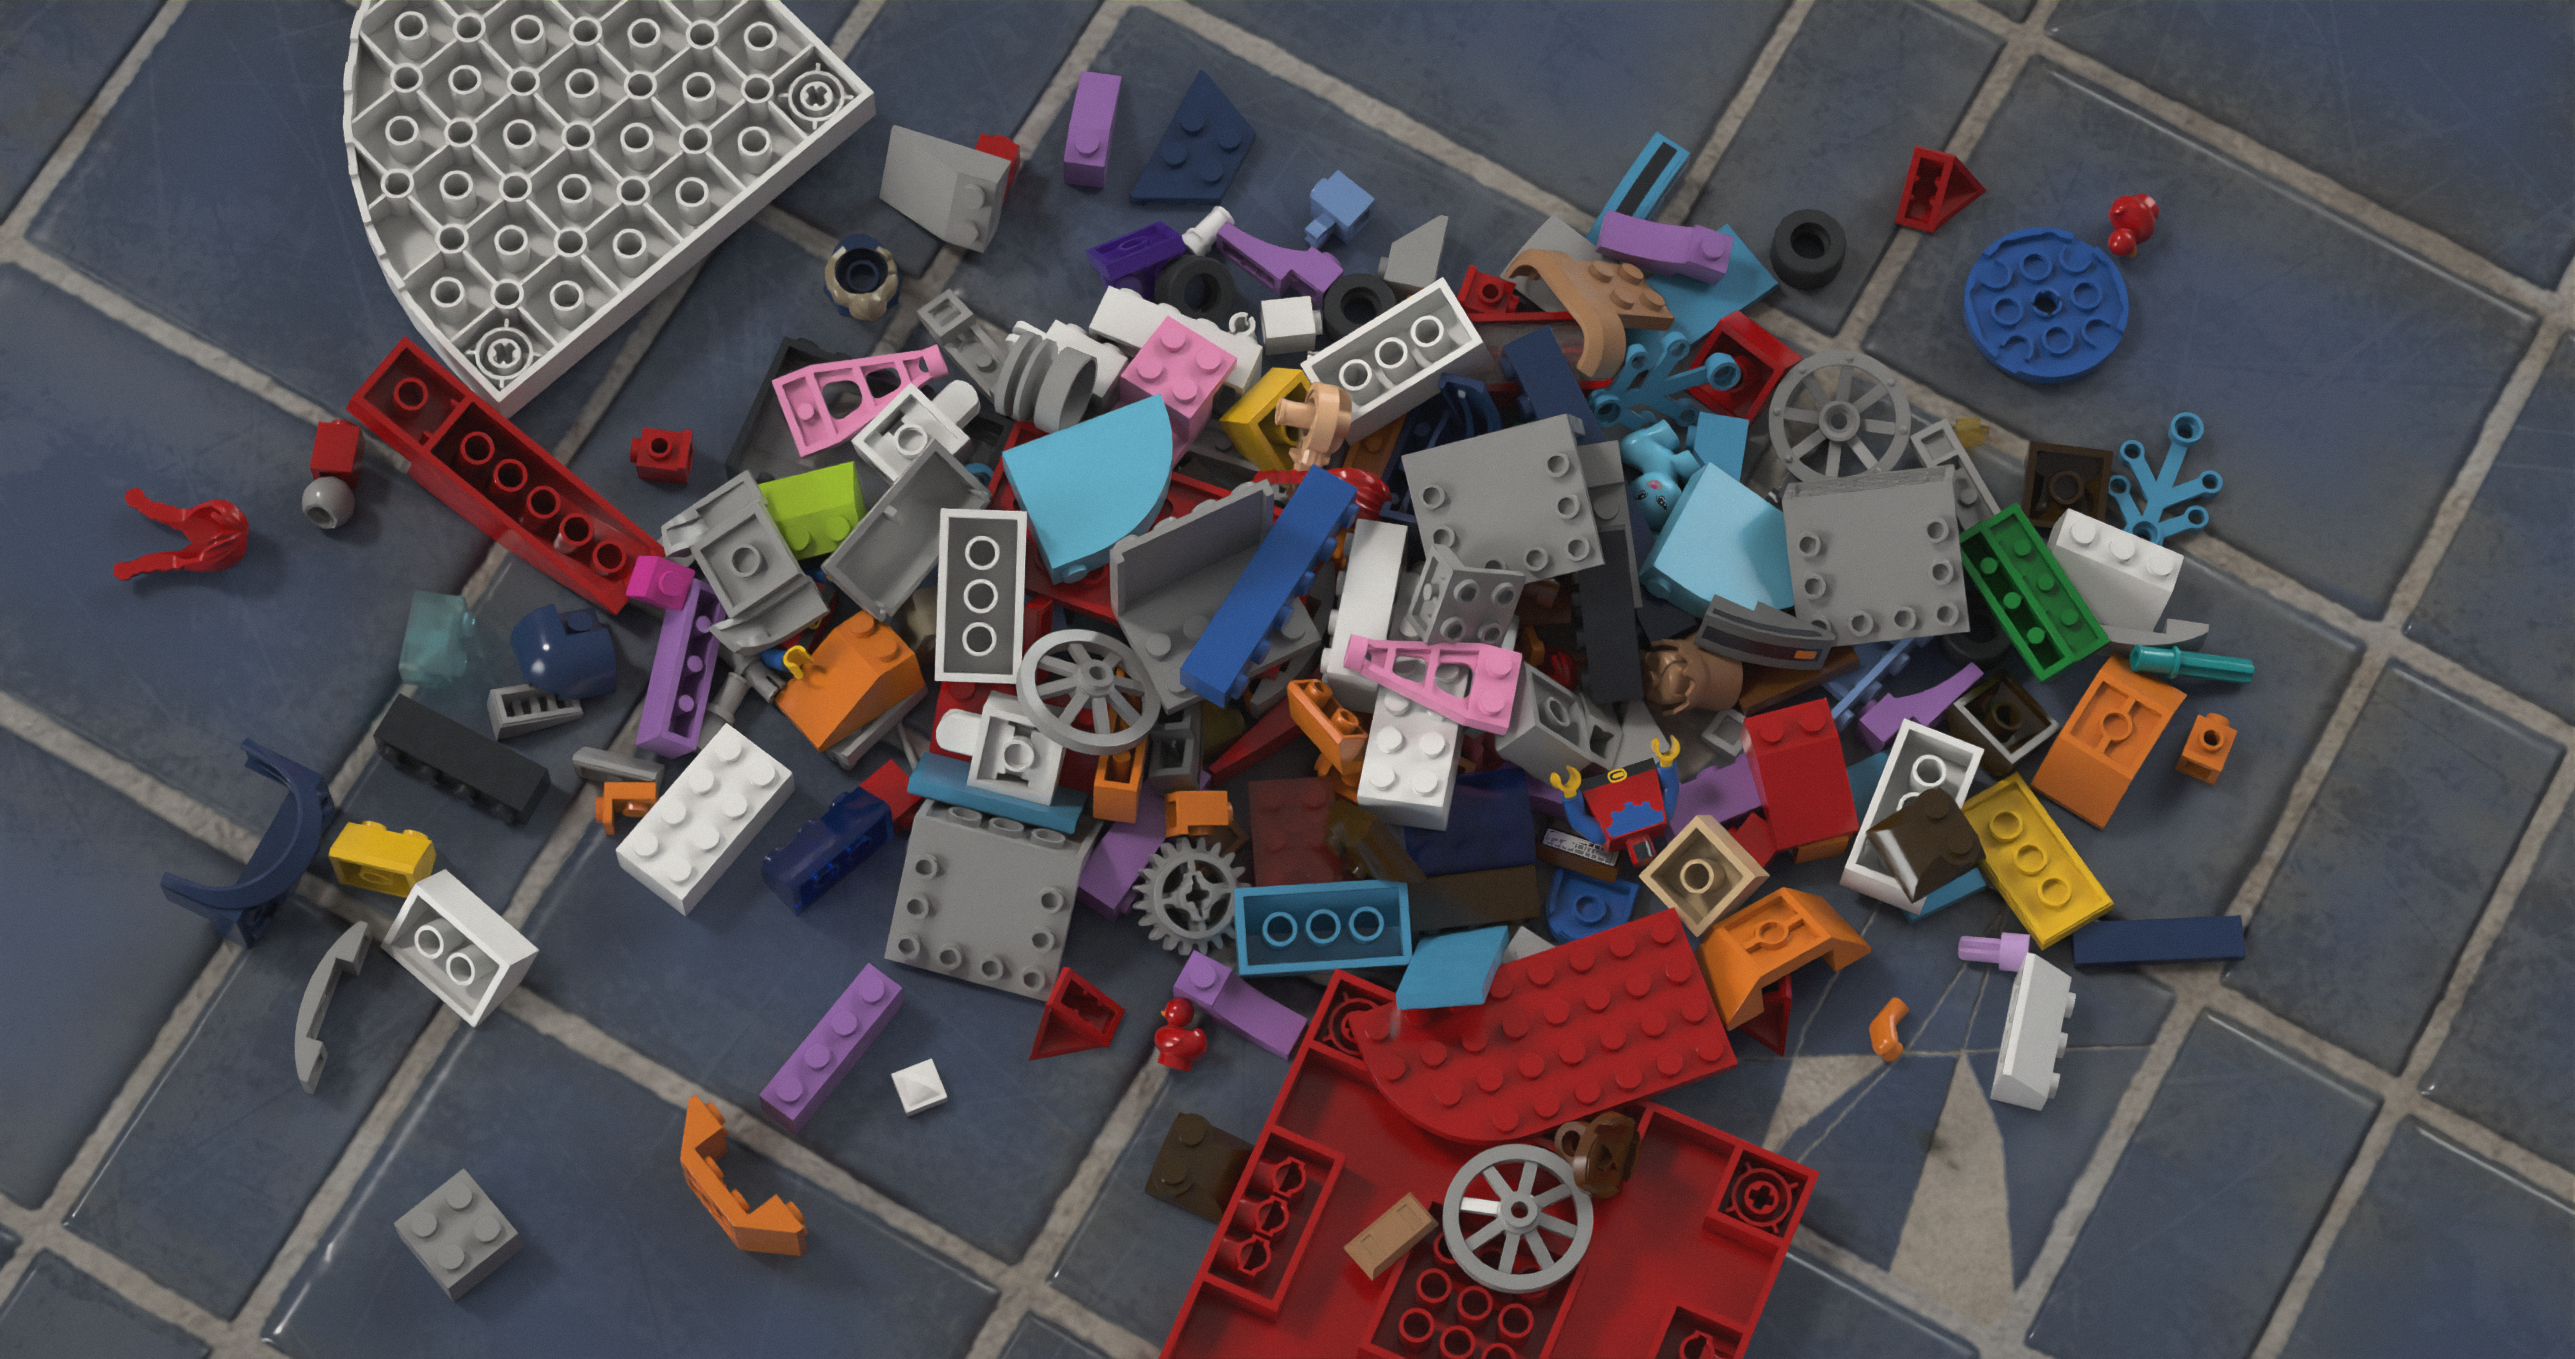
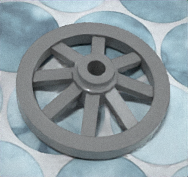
M1849 350L1821 352L1798 363L1785 375L1778 385L1769 409L1770 439L1782 464L1802 482L1838 478L1841 448L1844 441H1846L1867 468L1866 471L1856 475L1889 472L1901 458L1909 439L1911 427L1909 402L1902 385L1895 375L1876 359ZM1841 365L1836 401L1832 402L1812 372L1827 366ZM1855 367L1875 377L1880 384L1851 404L1848 401ZM1800 381L1803 382L1822 409L1821 412L1785 407L1792 390ZM1887 393L1889 394L1894 406L1895 423L1860 418L1859 414ZM1841 414L1845 417L1846 426L1843 429H1835L1832 426L1831 418L1833 415ZM1783 419L1818 425L1819 429L1791 449L1785 436ZM1858 431L1894 435L1888 450L1879 461L1875 459L1856 433ZM1827 438L1830 441L1825 475L1804 465L1799 458Z
M1068 629L1047 634L1028 649L1016 677L1018 700L1031 723L1052 741L1076 752L1090 755H1114L1128 751L1140 744L1149 735L1159 715L1161 702L1134 651L1117 639L1099 632ZM1068 650L1076 664L1051 657L1050 655ZM1087 652H1092L1105 658L1102 661L1091 659ZM1120 666L1131 679L1116 676L1113 670ZM1037 667L1068 678L1036 686L1035 670ZM1119 692L1141 697V716ZM1068 693L1072 700L1059 718L1054 716L1042 702V700ZM1107 702L1130 726L1129 728L1111 734ZM1082 708L1092 709L1095 734L1070 726Z
M1508 1144L1488 1149L1476 1155L1458 1171L1448 1188L1444 1201L1442 1215L1443 1232L1453 1258L1471 1278L1488 1288L1500 1292L1514 1294L1532 1293L1559 1283L1578 1266L1584 1257L1591 1239L1593 1207L1590 1196L1582 1193L1576 1186L1573 1168L1565 1160L1546 1149L1536 1146ZM1510 1163L1524 1164L1518 1191H1512L1496 1170V1166ZM1537 1167L1549 1172L1562 1183V1185L1536 1197L1531 1195ZM1482 1174L1501 1201L1463 1197L1469 1185ZM1571 1197L1576 1210L1577 1226L1544 1214L1541 1210ZM1515 1208H1521L1526 1212L1527 1216L1516 1218L1512 1215L1511 1211ZM1459 1212L1496 1217L1494 1221L1464 1241L1459 1226ZM1538 1227L1573 1240L1567 1252L1556 1263L1552 1260L1537 1231ZM1502 1233L1506 1236L1497 1271L1481 1262L1473 1252ZM1519 1240H1526L1542 1271L1522 1275L1511 1274Z

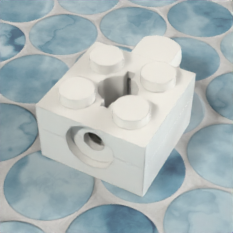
M1055 320L1048 332L1044 333L1024 321H1017L1012 329L1013 334H1009L1003 343L1008 352L1011 351L1013 345L1023 333L1030 331L1041 335L1042 340L1048 338L1056 341L1058 354L1068 346L1096 357L1098 363L1097 378L1092 396L1083 415L1088 419H1092L1111 411L1119 400L1120 375L1128 366V358L1125 357L1119 348L1110 343L1100 344L1089 338L1085 330L1072 323L1065 325Z
M955 380L949 383L930 401L913 383H910L851 440L857 454L889 485L905 471L931 438H935L963 464L975 453L971 439L962 429L980 411L981 406L977 392L969 383Z
M992 690L983 707L982 715L960 709H949L943 715L936 729V739L939 746L948 751L972 756L967 786L1047 806L1051 805L1058 788L1066 748L1046 737L1031 723L1024 713L1017 696ZM1044 703L1048 710L1057 718L1065 710V708Z

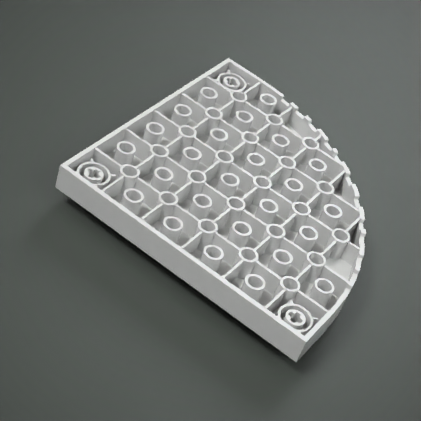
M362 0L360 10H357L351 28V44L348 62L345 64L343 82V130L347 148L349 174L369 243L386 281L415 328L448 367L473 392L506 419L512 417L876 115L874 92L780 0Z

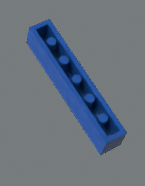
M1312 465L1181 666L1180 684L1223 709H1225L1232 697L1236 700L1241 697L1250 680V677L1246 676L1254 663L1261 665L1271 649L1272 643L1269 639L1276 629L1283 631L1294 613V608L1291 605L1298 595L1304 597L1311 589L1316 579V574L1313 571L1320 561L1326 563L1333 555L1338 544V540L1335 537L1342 527L1349 529L1355 521L1360 510V506L1356 505L1358 488L1317 465Z

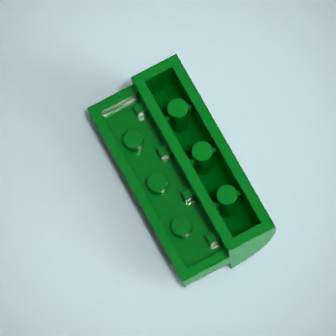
M2017 502L1984 522L1982 520L1959 534L1964 572L2040 685L2048 684L2067 674L2074 666L2109 645L2110 639Z

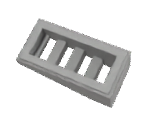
M528 684L490 690L487 709L495 738L498 740L582 718L583 711L580 700H563L565 708L558 709L554 693L543 691L534 684L530 687ZM544 697L548 711L541 712L538 698ZM527 701L530 714L524 715L521 703ZM510 706L513 717H507L505 707Z

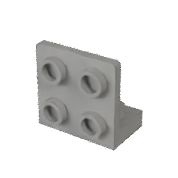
M1432 544L1406 619L1427 645L1442 642L1483 643L1501 648L1526 582V576L1521 571L1465 567L1447 545Z

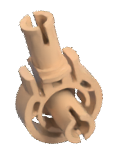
M1314 382L1307 393L1304 403L1286 400L1282 397L1279 399L1275 411V423L1277 425L1283 424L1299 428L1296 448H1290L1289 455L1295 462L1293 469L1309 471L1313 464L1323 468L1324 465H1329L1331 454L1341 447L1350 429L1352 410L1350 395L1344 389L1336 385ZM1289 486L1285 495L1291 499L1299 486Z

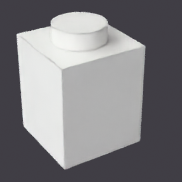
M1310 296L1261 301L1260 320L1265 355L1315 350L1316 335L1322 334V320L1320 310H1312Z

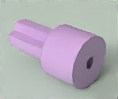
M2002 932L2001 939L1962 936L1959 940L1958 955L1962 960L1999 963V970L2018 972L2027 952L2030 953L2031 935Z

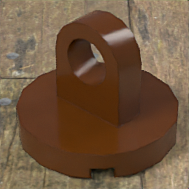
M1609 1111L1600 1114L1591 1123L1570 1121L1564 1123L1558 1129L1554 1142L1556 1154L1573 1167L1575 1184L1582 1193L1604 1200L1613 1197L1620 1191L1616 1187L1622 1180L1627 1182L1631 1178L1638 1163L1641 1149L1640 1132L1634 1130L1636 1123L1633 1118ZM1577 1132L1581 1138L1575 1152L1572 1147V1138Z

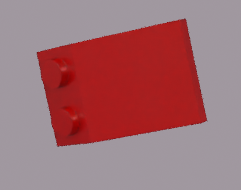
M1826 698L1744 718L1739 737L1777 853L1859 832L1860 827L1841 743Z

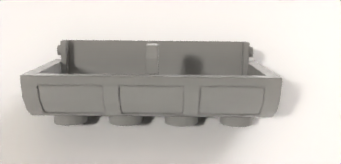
M931 438L918 456L896 478L885 494L865 517L857 523L852 532L820 567L855 603L871 616L883 622L887 616L892 617L939 563L940 509L985 510L991 503L989 498L993 494L935 438Z

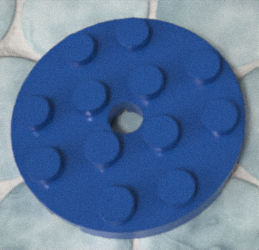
M2049 227L2018 230L1999 238L1982 252L1981 257L1969 273L1964 288L1962 304L1968 333L1978 350L1987 360L2014 377L2044 384L2076 380L2103 365L2116 350L2122 338L2129 312L2126 285L2111 258L2098 246L2093 248L2086 242L2075 238V233ZM2039 298H2049L2055 303L2056 310L2051 315H2048V313H2044L2037 307H2034V303Z

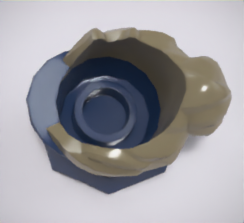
M852 234L842 239L835 247L825 267L826 282L823 290L840 315L877 322L888 309L898 304L904 274L892 258V253L886 250L876 238L867 234Z

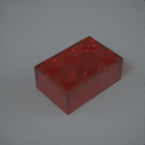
M1333 776L1248 781L1247 805L1254 887L1342 882L1340 857L1331 852L1322 841V838L1326 835L1322 826L1328 821V810L1336 803Z

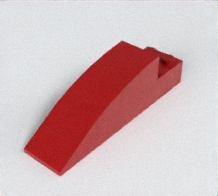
M406 336L394 347L348 403L346 410L412 463L406 475L503 547L614 616L619 613L630 599L625 594L638 556H659L661 558L666 556L662 545Z

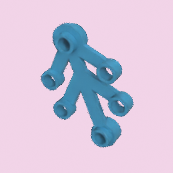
M1671 332L1662 340L1663 354L1638 387L1627 390L1637 374L1649 367L1651 357L1643 345L1633 344L1626 348L1623 360L1625 365L1610 385L1593 391L1586 398V401L1599 427L1602 428L1611 427L1619 423L1634 431H1638L1659 423L1651 411L1644 410L1636 413L1628 409V407L1641 403L1674 418L1679 426L1688 427L1694 424L1699 416V411L1694 403L1688 398L1675 400L1666 395L1707 382L1716 390H1728L1738 383L1741 377V370L1732 356L1715 353L1706 360L1705 366L1667 377L1677 362L1685 358L1690 351V344L1685 336L1680 332ZM1680 343L1677 348L1671 349L1675 344ZM1642 355L1640 359L1632 362L1635 357ZM1689 409L1685 415L1680 416L1683 411ZM1650 422L1648 426L1641 428L1645 423Z
M2183 412L2173 418L2168 429V437L2172 444L2157 481L2144 458V446L2136 440H2127L2121 445L2118 452V460L2124 467L2131 469L2147 502L2142 516L2129 494L2131 489L2129 480L2122 475L2110 477L2107 500L2116 503L2126 523L2123 531L2135 536L2144 535L2150 542L2162 546L2163 540L2185 531L2191 534H2198L2205 529L2209 521V515L2203 507L2197 505L2187 508L2184 515L2158 523L2164 509L2199 496L2212 499L2219 494L2222 488V477L2212 470L2204 471L2200 474L2199 478L2172 488L2187 449L2195 447L2202 437L2204 425L2197 415ZM2186 430L2190 433L2191 438H2182L2178 435L2177 431ZM2132 449L2137 452L2138 457L2131 459L2126 456L2124 451ZM2211 480L2215 483L2216 488L2207 489L2202 481ZM2118 484L2123 487L2124 492L2117 494L2111 490L2110 486ZM2197 515L2201 518L2202 523L2198 525L2193 524L2189 521L2188 516Z

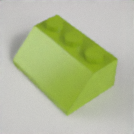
M855 461L757 484L769 503V506L766 507L797 562L833 553L852 532L857 523L867 514Z

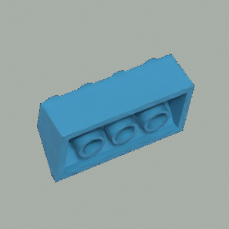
M1364 880L1234 888L1237 975L1242 980L1333 974L1336 968L1347 973L1407 969L1411 961L1412 944L1407 883Z

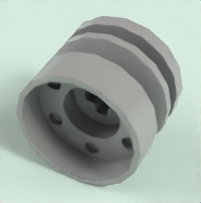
M1026 331L1013 345L999 375L994 398L995 411L1008 417L1014 414L1015 420L1026 423L1034 415L1035 427L1050 434L1079 424L1087 409L1095 386L1098 370L1097 358L1068 346L1058 354L1056 341L1048 338L1042 340L1041 335Z

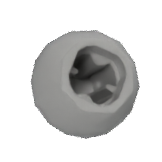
M333 476L321 477L313 481L304 490L302 509L312 524L322 529L338 528L345 524L353 515L355 497L345 481Z

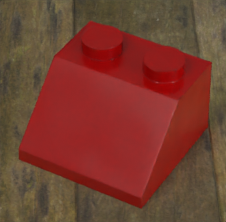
M1736 310L1719 320L1687 371L1705 366L1706 360L1715 353L1728 354L1733 357L1741 370V377L1738 383L1724 391L1716 390L1709 382L1685 390L1718 415L1749 420V429L1771 404L1773 395L1785 375L1800 363L1803 358L1746 315Z

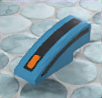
M1656 132L1610 197L1586 239L1597 246L1603 217L1608 210L1651 221L1664 205L1666 195L1688 168L1691 153ZM1612 258L1619 264L1620 260Z

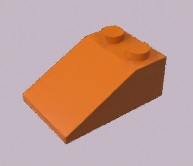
M863 609L830 632L811 655L815 662L813 664L809 662L804 663L800 668L805 673V676L802 679H797L793 676L774 698L776 706L821 754L926 685L915 653L885 621L877 620Z

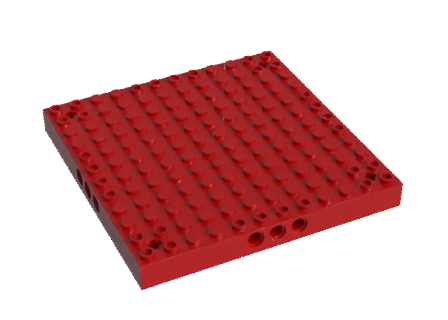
M1336 968L1158 1358L1743 1359L1820 1172L1648 1099L1614 1110V1112L1633 1118L1635 1121L1634 1130L1639 1131L1641 1137L1640 1157L1631 1178L1627 1182L1622 1180L1616 1187L1620 1189L1616 1195L1604 1200L1590 1196L1593 1207L1592 1235L1584 1257L1578 1266L1559 1283L1537 1292L1514 1294L1488 1288L1465 1273L1453 1258L1445 1241L1442 1215L1448 1188L1458 1171L1476 1155L1502 1145L1481 1146L1464 1144L1437 1136L1411 1122L1387 1101L1368 1073L1355 1038L1350 1036L1352 1030L1348 1021L1349 1016L1396 1001V993ZM1597 1117L1585 1120L1584 1122L1591 1123ZM1558 1130L1512 1144L1536 1146L1556 1154L1554 1142ZM1577 1132L1572 1138V1147L1575 1152L1581 1138ZM1510 1163L1496 1166V1170L1512 1191H1518L1524 1164ZM1537 1167L1531 1195L1536 1197L1562 1185V1183L1549 1172ZM1482 1174L1469 1185L1463 1197L1501 1201ZM1411 1192L1439 1223V1226L1372 1281L1343 1247ZM1758 1196H1763L1767 1199L1761 1210L1753 1207V1203ZM1571 1197L1541 1210L1544 1214L1577 1226L1576 1210ZM1515 1208L1511 1211L1512 1215L1516 1218L1527 1216L1526 1212L1521 1208ZM1459 1212V1226L1464 1241L1490 1224L1496 1217ZM1539 1227L1537 1228L1552 1260L1556 1263L1567 1252L1573 1240ZM1501 1233L1473 1252V1254L1481 1262L1498 1271L1506 1236ZM1519 1240L1511 1274L1522 1275L1542 1271L1526 1240Z

